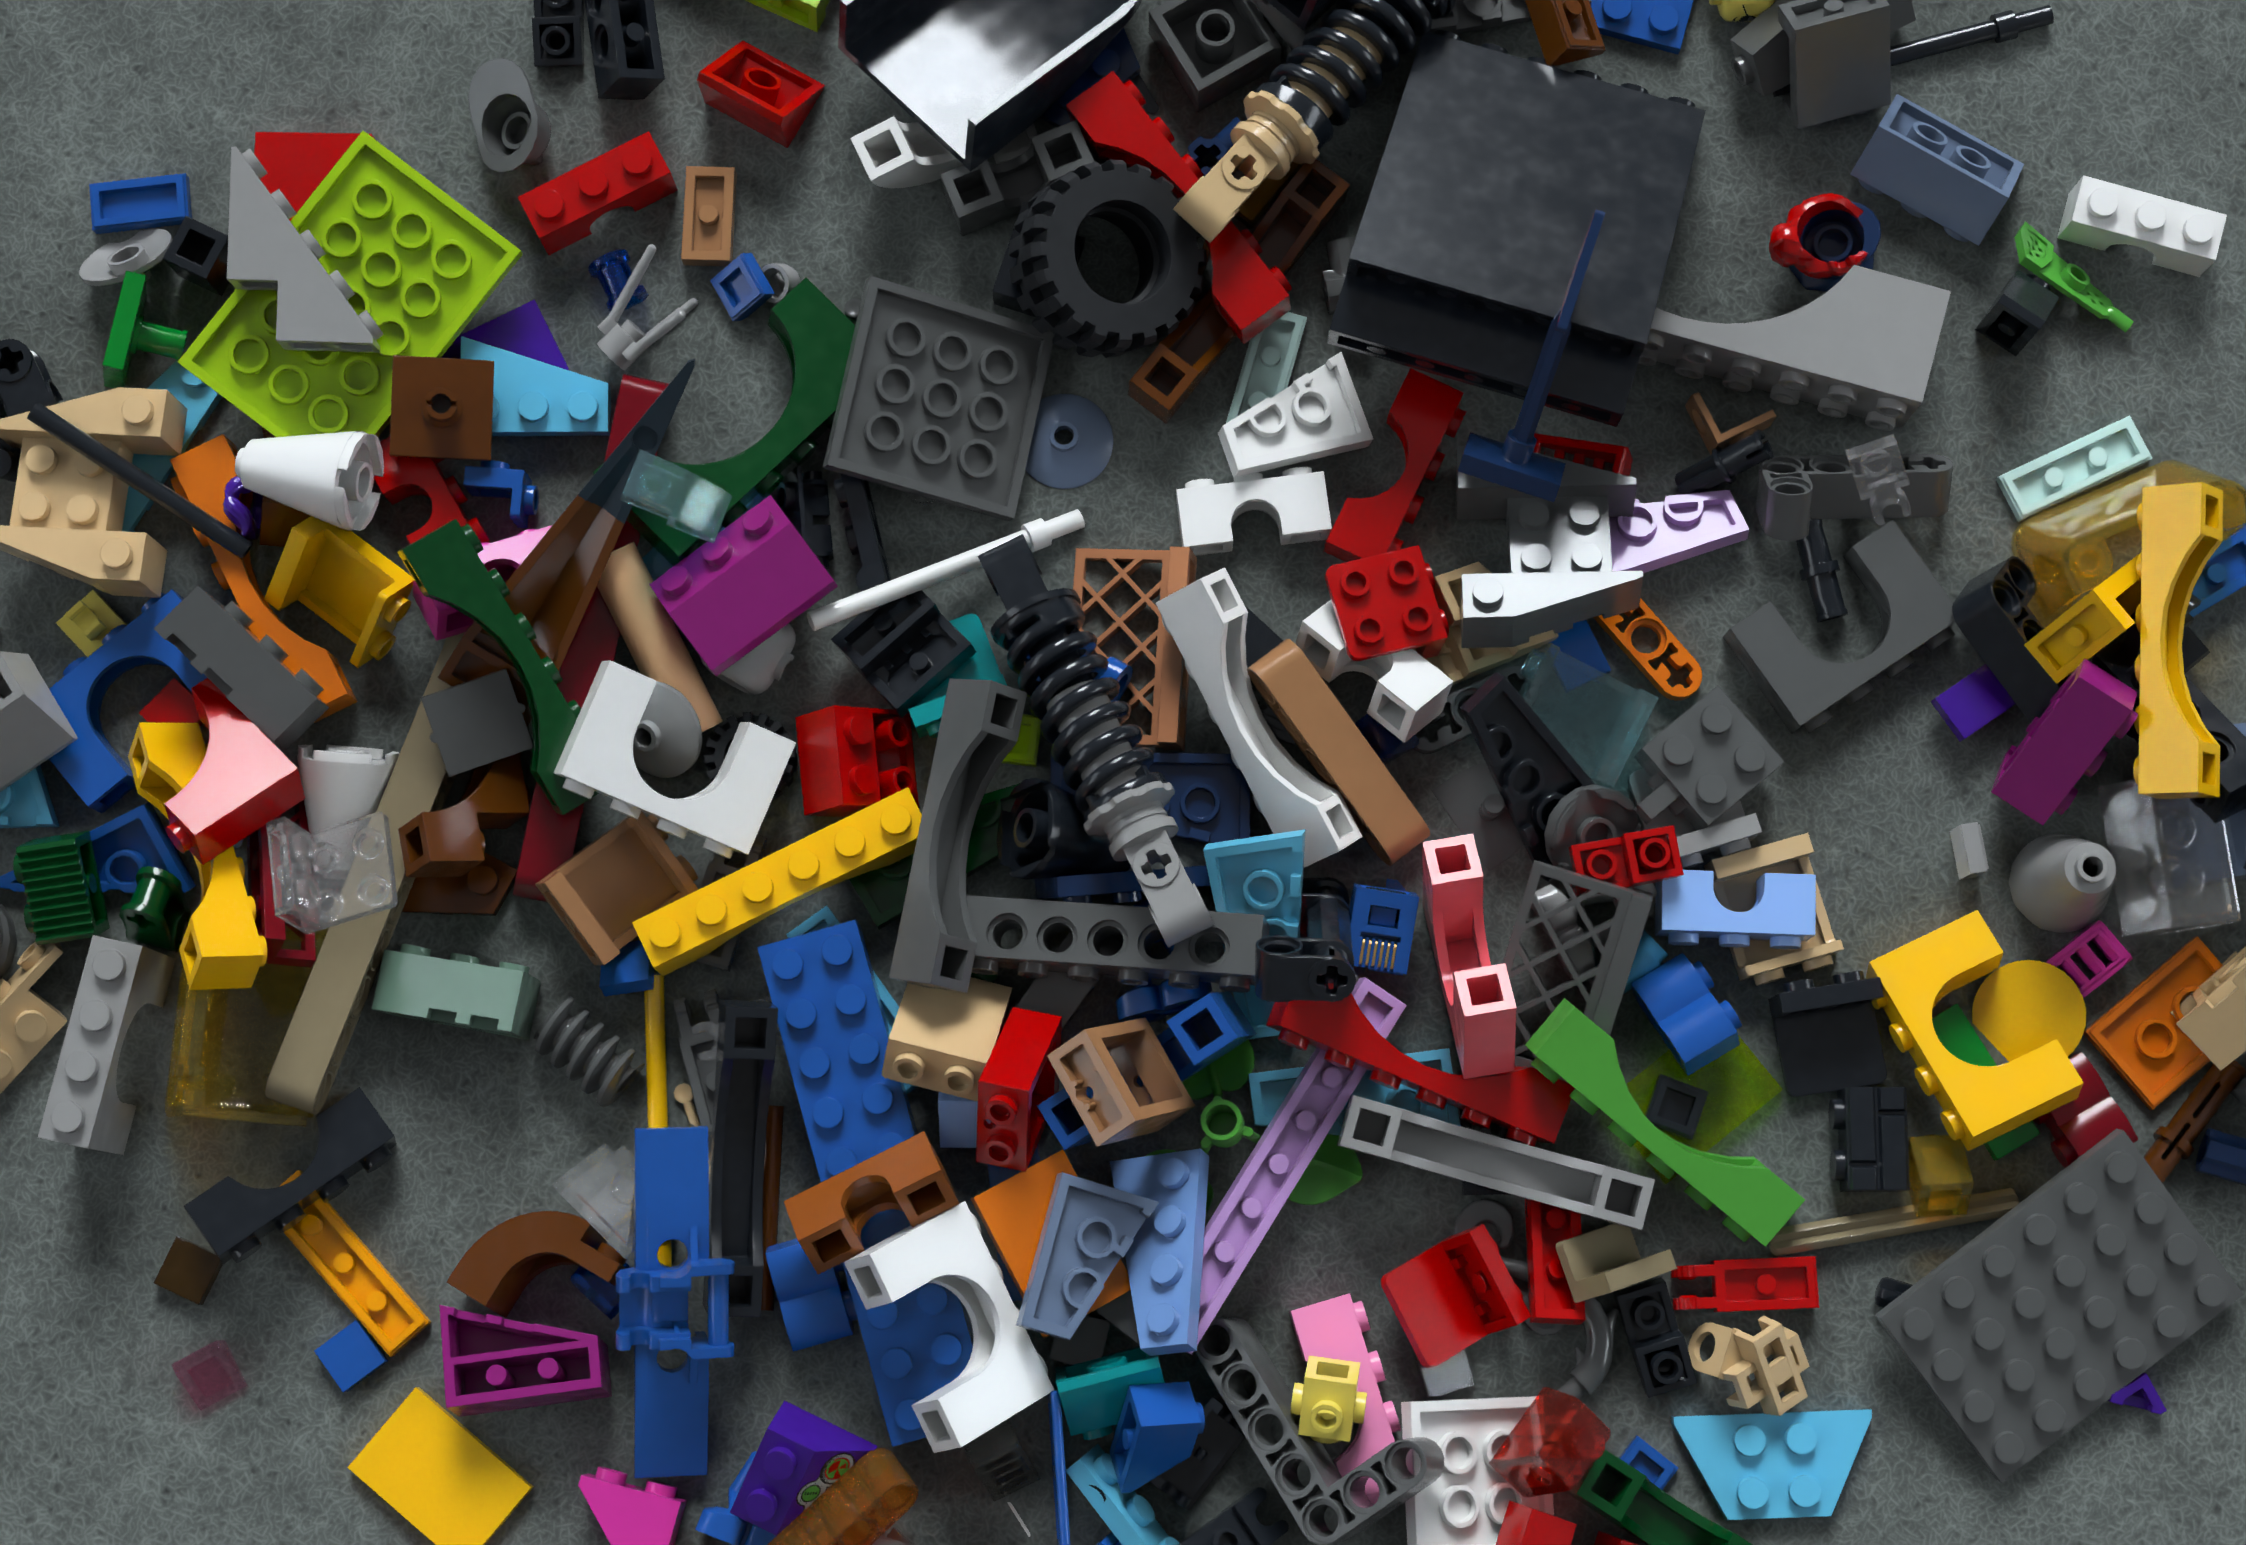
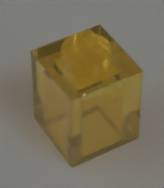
M1936 1134L1909 1137V1193L1915 1216L1932 1217L1967 1214L1974 1181L1961 1139L1955 1141L1950 1135Z

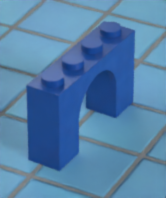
M173 589L166 594L161 593V598L152 597L141 608V615L128 625L123 624L112 629L103 638V645L89 657L83 656L70 663L63 671L64 677L49 688L79 738L49 758V760L84 803L101 814L136 786L132 770L110 745L102 730L100 720L101 704L110 685L126 671L142 665H161L173 669L191 692L193 686L207 678L190 664L191 661L175 645L165 640L154 630L184 599Z
M1225 991L1209 993L1166 1021L1169 1028L1156 1037L1183 1082L1256 1035V1032L1231 993ZM1138 1076L1137 1083L1142 1087L1144 1084ZM1090 1087L1086 1089V1094L1089 1098L1093 1097V1090ZM1065 1088L1037 1105L1064 1150L1087 1144L1093 1140Z

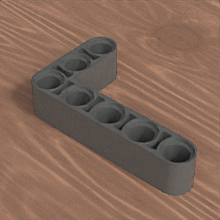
M1216 1317L1197 1345V1351L1195 1352L1301 1531L1309 1541L1317 1545H1328L1354 1538L1441 1476L1444 1468V1455L1441 1448L1431 1439L1416 1437L1401 1439L1389 1444L1342 1477L1322 1443L1314 1441L1310 1436L1298 1435L1300 1415L1291 1414L1292 1393L1247 1321L1239 1317ZM1223 1328H1225L1230 1336V1345L1225 1353L1218 1344V1336ZM1249 1372L1254 1375L1257 1382V1389L1252 1397L1248 1395L1244 1387V1380ZM1275 1416L1283 1424V1436L1279 1442L1271 1433V1423ZM1410 1449L1415 1450L1421 1460V1468L1416 1476L1412 1475L1406 1466V1456ZM1301 1461H1304L1309 1466L1311 1472V1479L1306 1487L1299 1481L1297 1469ZM1369 1478H1372L1379 1487V1498L1375 1504L1371 1503L1365 1494V1485ZM1328 1506L1332 1507L1338 1516V1526L1334 1532L1330 1531L1324 1521V1514Z

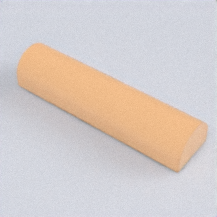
M632 542L611 553L597 587L640 673L658 682L668 684L682 693L693 706L699 718L701 730L704 732L723 722L673 619L649 584L653 582V579L635 543Z

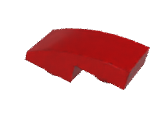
M1674 825L1625 833L1621 837L1571 845L1568 848L1573 872L1625 888L1655 883L1684 875ZM1576 886L1577 895L1589 889Z

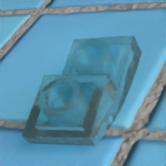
M640 449L620 500L668 519L667 526L714 544L732 496L696 474Z

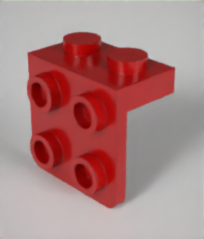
M1419 545L1335 564L1327 569L1325 581L1346 651L1351 660L1363 661L1413 648L1425 659L1438 656L1449 637V626L1445 612L1442 608L1439 609L1435 598V581L1432 569L1428 563L1424 562Z
M1484 1224L1445 1238L1384 1274L1381 1278V1287L1419 1362L1425 1368L1436 1367L1486 1335L1517 1326L1531 1317L1523 1301L1521 1290L1514 1283L1499 1254L1496 1242L1490 1236Z

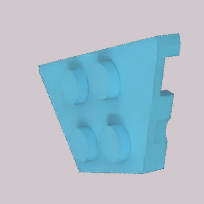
M1872 1409L1785 1412L1781 1416L1764 1413L1671 1416V1422L1726 1520L1832 1516L1872 1419Z

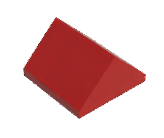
M743 40L702 69L697 77V82L706 104L786 148L789 147L825 87L824 84Z

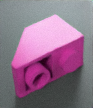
M600 1466L597 1468L596 1475L591 1473L581 1475L578 1486L610 1545H675L687 1503L686 1499L675 1497L677 1487L653 1480H647L645 1488L626 1483L627 1473Z

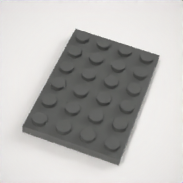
M2116 1128L1876 1313L1875 1317L1993 1477L2002 1483L2109 1400L2113 1393L2131 1383L2244 1294L2125 1131Z

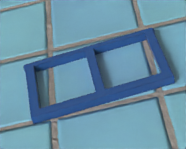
M1054 1390L1047 1396L1057 1545H1071L1062 1407L1058 1390Z

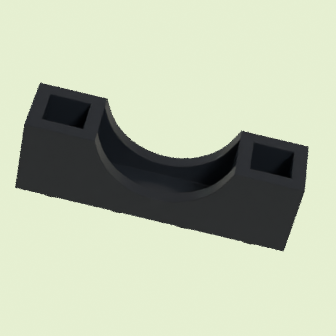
M360 1087L316 1116L319 1128L317 1152L310 1166L298 1178L283 1186L260 1189L243 1185L227 1176L184 1205L187 1214L222 1264H225L232 1258L236 1263L245 1260L261 1248L262 1243L259 1240L276 1228L280 1233L292 1228L306 1216L303 1209L320 1198L324 1203L334 1199L349 1187L350 1184L347 1179L363 1168L367 1173H370L381 1167L393 1156L390 1149L396 1146L395 1136Z

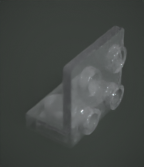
M375 812L309 833L285 816L266 822L276 917L303 933L310 934L381 912L397 905L398 899L389 818L383 812Z

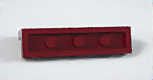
M304 800L295 805V815L288 821L284 822L281 819V815L247 836L249 896L254 898L256 905L255 924L258 935L264 936L267 943L266 964L312 968L316 961L312 857ZM282 838L297 851V858L288 866L283 863ZM296 869H298V876L294 873ZM283 880L299 895V902L290 910L284 906ZM285 925L300 938L301 950L281 948L286 940Z

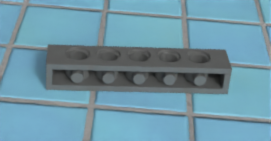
M966 895L970 922L977 940L972 973L982 975H996L999 968L1018 969V975L1028 978H1047L1048 971L1066 972L1069 979L1081 982L1098 981V975L1118 976V982L1128 985H1148L1149 978L1167 979L1169 980V986L1182 989L1199 988V982L1220 983L1219 989L1224 991L1245 993L1250 991V985L1255 986L1256 942L1263 937L1269 936L1270 928L1264 915L1208 911L1215 924L1214 926L1175 944L1172 953L1168 957L1157 960L1150 957V949L1157 940L1163 939L1148 907ZM1013 928L1022 929V940L1016 947L1012 949L1001 948V938L1005 932ZM1060 932L1073 933L1072 944L1067 950L1059 953L1050 951V943L1055 935ZM1111 935L1122 936L1123 946L1118 953L1112 956L1100 954V946L1105 938ZM1211 942L1223 943L1225 945V952L1218 961L1205 963L1200 960V953L1205 945Z

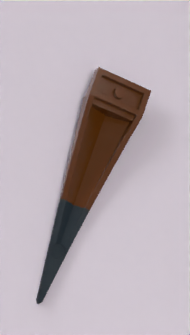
M695 358L688 360L505 582L510 591V595L504 598L514 615L522 612L537 636L535 640L531 641V644L540 659L548 656L558 671L695 367ZM473 621L437 678L451 686H455L506 668L517 701L525 706V711L522 715L526 726L532 720L525 689L512 662L495 639Z

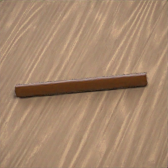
M771 1105L768 1106L763 1178L764 1268L761 1310L774 1311L775 1289L765 1252L767 1247L777 1244L784 1106Z

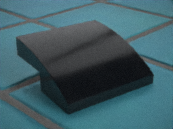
M922 590L860 613L831 638L842 654L901 717L905 716L909 712L908 709L915 707L976 653L972 644L940 613L936 604Z

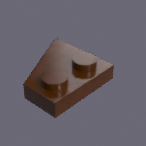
M484 852L485 861L461 877H416L402 912L496 916L515 883L517 869Z

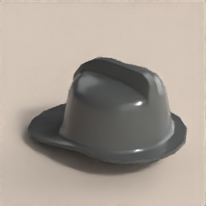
M504 58L488 60L474 75L468 94L470 115L482 161L490 170L500 173L515 171L523 164L538 165L543 162V153L548 147L551 138L549 117L535 103L529 80L520 66L514 61Z

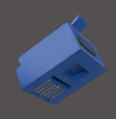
M1387 879L1386 888L1353 883L1349 909L1355 967H1367L1370 971L1402 976L1407 974L1419 896L1414 892L1405 891V888L1398 880Z

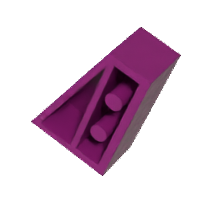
M2084 659L2051 698V704L2040 718L2035 717L2028 725L2026 731L2029 733L2018 747L2012 745L2007 750L1991 792L2041 825L2046 823L2054 811L2062 815L2069 808L2078 793V790L2074 788L2077 781L2083 774L2091 778L2104 762L2108 752L2103 748L2113 735L2118 739H2122L2135 722L2138 713L2133 711L2138 692L2092 662Z
M439 1305L446 1408L458 1417L612 1397L608 1345L598 1335L536 1323L529 1324L513 1321L500 1316L477 1314L457 1310L454 1307Z

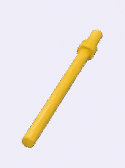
M654 975L653 990L644 991L648 1128L668 1127L664 976ZM671 1240L662 1243L657 1252L659 1262L669 1267H672Z

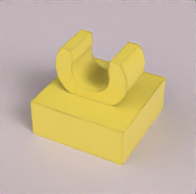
M94 590L89 592L82 600H79L56 622L87 657L103 645V638L112 629L123 624L127 625Z

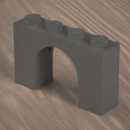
M1893 520L1852 546L1843 556L1874 599L1880 613L1881 633L1877 646L1871 655L1850 663H1835L1815 656L1803 646L1771 601L1732 626L1723 636V639L1791 734L1803 726L1810 734L1834 717L1829 710L1831 707L1845 699L1849 706L1855 704L1874 690L1870 683L1871 680L1883 672L1890 679L1915 663L1910 655L1923 645H1926L1931 652L1955 636V633L1950 628L1956 623L1952 612L1953 602Z

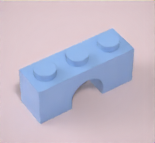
M1683 870V876L1659 881L1655 884L1657 895L1655 896V936H1668V944L1698 945L1700 937L1719 938V946L1749 947L1750 939L1770 940V948L1799 949L1801 948V941H1808L1815 936L1816 875L1764 873L1756 880L1755 903L1752 909L1746 912H1734L1726 909L1719 903L1713 887L1714 871Z

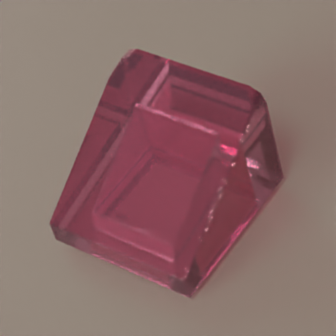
M226 1340L214 1341L171 1365L176 1376L200 1411L248 1386Z

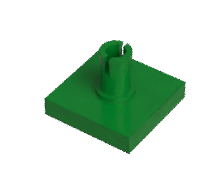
M130 271L125 272L102 365L104 386L125 388L132 356L136 354L137 350L173 358L176 361H179L184 354L188 331H181L144 321V316L142 315L147 299L146 275Z

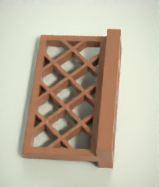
M1170 546V550L1076 548L1073 590L1077 592L1080 598V606L1084 614L1086 615L1096 605L1100 604L1115 621L1097 638L1096 648L1089 655L1096 652L1108 659L1100 647L1118 631L1123 629L1138 647L1122 662L1131 666L1145 654L1155 665V678L1144 688L1138 691L1131 682L1127 686L1135 695L1127 702L1131 707V711L1142 702L1152 714L1151 735H1143L1141 741L1135 747L1163 748L1164 750L1184 751L1189 674L1185 667V660L1175 640L1165 629L1162 615L1152 601L1159 594L1161 600L1195 582L1197 557L1190 547ZM1087 561L1109 562L1119 574L1096 593L1086 582ZM1116 562L1131 563L1122 569ZM1144 563H1162L1161 581L1147 594L1129 577ZM1126 581L1141 599L1119 618L1104 602V599ZM1086 589L1093 597L1084 605ZM1148 605L1159 617L1158 629L1142 643L1126 624ZM1157 642L1155 658L1149 649ZM1154 691L1152 707L1145 698Z

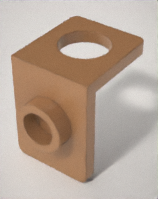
M1699 392L1692 394L1685 405L1710 455H1712V449L1717 446L1724 449L1753 434L1758 429L1762 431L1769 428L1777 417L1774 410H1770L1721 434Z

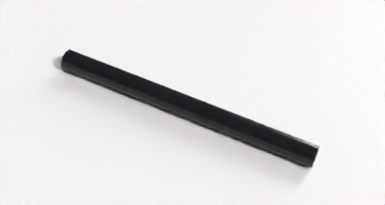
M41 403L35 404L29 412L28 420L240 559H243L253 545L251 541Z

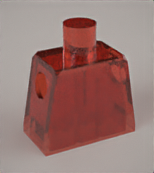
M1543 1387L1489 1464L1523 1497L1528 1498L1570 1491L1577 1485L1593 1460H1597L1602 1456L1605 1450V1443L1611 1436V1430L1578 1398L1549 1387Z

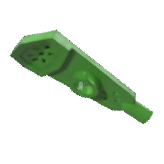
M2026 221L2014 237L2019 263L2098 318L2108 319L2126 333L2134 321L2114 307L2111 300L2090 283V278L2083 269L2075 264L2066 263L2053 252L2054 245Z

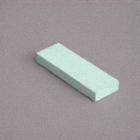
M1287 312L1250 339L1226 423L1267 397L1271 398L1288 387L1307 317Z
M2129 415L2002 474L1996 481L2019 523L2135 469L2153 458Z

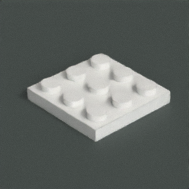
M1548 1396L1401 1402L1403 1439L1416 1437L1431 1439L1437 1443L1444 1455V1468L1441 1476L1405 1502L1407 1545H1496L1509 1501L1554 1515ZM1410 1449L1406 1456V1466L1411 1474L1416 1476L1421 1468V1460L1417 1452Z

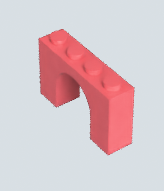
M1473 834L1422 842L1424 914L1463 1079L1515 1071L1517 1007L1506 964L1491 965L1483 915V872Z

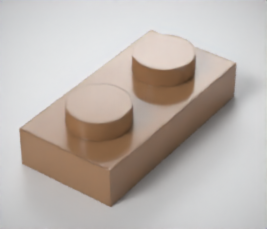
M686 166L681 253L683 265L728 266L732 262L737 182L735 167Z

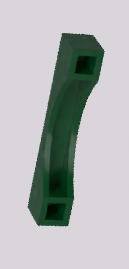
M454 519L399 550L397 553L425 597L449 605L474 620L495 639L512 662L525 689L532 716L533 751L530 771L557 814L564 815L589 800L562 788L566 779L554 774V770L581 708L574 699L568 703L566 702L557 685L563 682V679L552 660L548 656L540 659L531 644V641L537 638L532 626L522 612L514 615L504 599L510 595V591L499 572L495 568L487 571L479 558L478 553L484 549L471 526L466 524L461 527L457 519ZM594 791V794H593L592 797L596 796V795L599 794V793L596 792V791Z

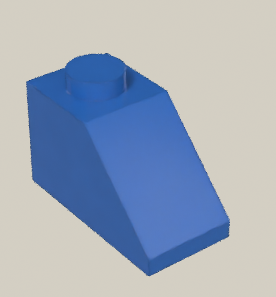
M1189 1381L1129 1385L1109 1451L1121 1493L1133 1492L1192 1455L1197 1436L1204 1431L1205 1415L1202 1404L1194 1400Z

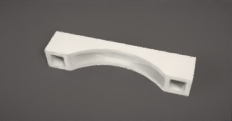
M1226 568L1200 578L1156 602L1162 615L1165 629L1175 640L1185 660L1188 674L1198 685L1207 703L1211 719L1221 730L1230 748L1231 758L1244 775L1253 793L1254 803L1257 809L1264 815L1273 834L1306 829L1304 868L1341 851L1362 838L1363 836L1341 793L1319 781L1299 765L1278 742L1265 721L1247 673L1245 633L1248 611Z

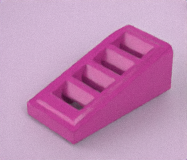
M2098 920L2083 929L2049 957L2045 963L2055 967L2060 966L2075 982L2084 998L2133 958L2108 927ZM2092 940L2109 960L2107 964L2104 965L2087 945L2089 941ZM2075 952L2093 972L2090 978H2087L2070 958Z

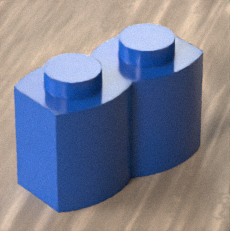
M1681 953L1631 983L1633 995L1687 1076L1740 1045L1736 1029L1742 1026L1741 1021L1727 1000L1719 1004L1709 990L1715 986L1709 973L1700 961L1691 964L1688 958Z
M797 1238L767 1247L765 1252L766 1260L793 1352L853 1335L854 1326L852 1321L857 1320V1315L850 1290L844 1291L840 1280L839 1272L844 1271L843 1263L818 1275Z

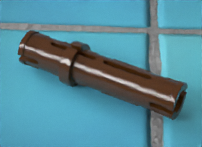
M2236 1060L2221 1071L2213 1063L2167 1126H2159L2153 1134L2155 1142L2144 1155V1159L2162 1183L2181 1159H2188L2194 1152L2192 1147L2194 1141L2217 1113L2239 1080L2246 1075L2245 1068ZM2215 1087V1091L2213 1092V1094L2210 1096V1098L2207 1100V1102L2204 1104L2201 1110L2197 1113V1115L2193 1117V1113L2196 1111V1109L2199 1107V1105L2202 1103V1101L2205 1099V1097L2208 1095L2211 1089ZM2183 1128V1134L2173 1145V1147L2170 1149L2165 1158L2162 1159L2161 1156L2163 1155V1153L2166 1151V1149L2174 1141L2178 1133Z

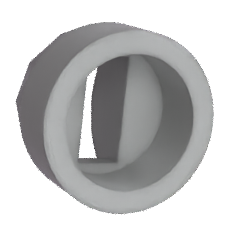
M784 263L767 264L761 269L775 293L767 300L771 303L781 301L801 282L798 272L792 266Z

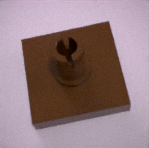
M393 355L390 457L491 462L494 361Z

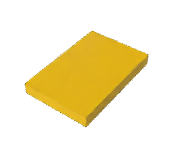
M420 1387L414 1388L347 1467L435 1545H485L534 1487Z

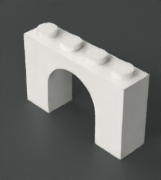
M611 660L602 661L554 770V774L566 779L562 788L588 799H591L594 791L613 799L609 808L635 819L639 818L641 811L659 818L656 828L681 839H685L688 831L706 839L703 845L704 849L725 858L731 859L734 851L749 855L796 742L751 722H740L722 766L714 780L705 789L692 796L679 799L665 797L654 791L642 779L636 768L633 756L634 736L657 681Z
M965 1201L914 1227L911 1225L844 1262L866 1310L892 1303L929 1282L941 1285L954 1293L963 1303L969 1314L973 1328V1348L965 1369L956 1379L911 1405L934 1453L963 1447L1048 1395L1051 1391H1054L1048 1377L1045 1361L1036 1352L1026 1329L1016 1326L1020 1310L1014 1305L1003 1282L1002 1270L998 1263L992 1259L982 1238L979 1221L970 1212Z

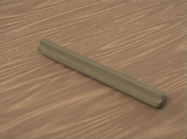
M2012 1188L1785 1226L1768 1243V1247L1772 1255L1781 1256L2001 1218L2019 1204L2016 1191Z

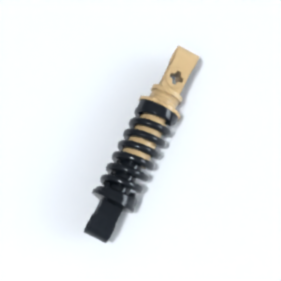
M1338 0L1335 10H1330L1321 18L1319 27L1312 29L1305 35L1302 46L1294 48L1288 54L1286 63L1279 65L1272 71L1269 82L1263 83L1244 98V113L1247 120L1239 122L1231 130L1230 138L1233 146L1205 177L1202 176L1189 189L1173 210L1211 243L1239 212L1240 206L1267 177L1274 180L1282 179L1290 170L1291 162L1301 165L1302 163L1312 164L1319 157V152L1325 143L1332 139L1334 132L1332 125L1341 126L1346 124L1350 117L1349 107L1357 108L1362 106L1367 97L1366 89L1374 90L1378 88L1383 81V72L1395 70L1399 64V54L1411 52L1416 44L1415 36L1421 37L1428 34L1432 27V19L1447 16L1455 7L1456 0ZM1237 169L1245 175L1239 180L1232 175Z

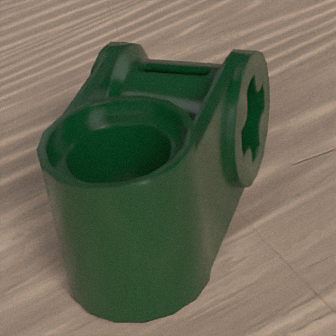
M150 866L141 867L136 874L137 887L131 901L122 906L119 914L126 929V938L129 941L179 952L182 943L180 938L185 921L189 922L191 918V910L187 907L182 891V883L176 876L166 870Z

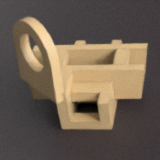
M1764 1315L1758 1319L1762 1331L1755 1336L1736 1328L1732 1329L1715 1323L1700 1325L1693 1332L1688 1345L1692 1366L1699 1372L1733 1382L1736 1392L1726 1398L1729 1406L1749 1409L1760 1401L1764 1414L1781 1416L1808 1397L1800 1373L1810 1366L1798 1333ZM1713 1334L1715 1338L1713 1354L1708 1360L1703 1362L1700 1357L1701 1344L1706 1336ZM1772 1355L1774 1360L1768 1363L1766 1358ZM1754 1372L1755 1379L1751 1381L1749 1375ZM1782 1391H1784L1785 1396L1783 1398H1781L1779 1395V1393Z

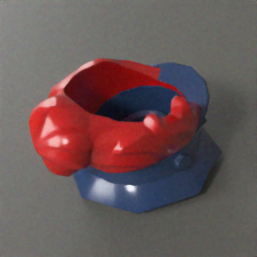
M1833 193L1817 195L1791 208L1786 223L1774 226L1770 234L1769 252L1772 261L1777 262L1782 267H1789L1806 290L1827 292L1847 274L1853 265L1873 270L1874 252L1877 250L1881 239L1880 222L1874 212L1861 203L1852 202L1842 195Z

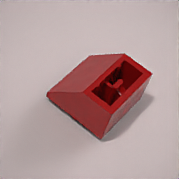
M833 705L795 717L804 816H850L907 787L919 808L910 712L901 717L893 709Z

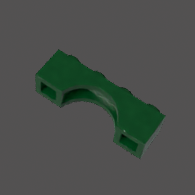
M1585 1444L1560 1487L1561 1490L1647 1545H1752L1734 1532L1712 1522L1677 1501L1654 1485L1646 1475L1601 1447Z

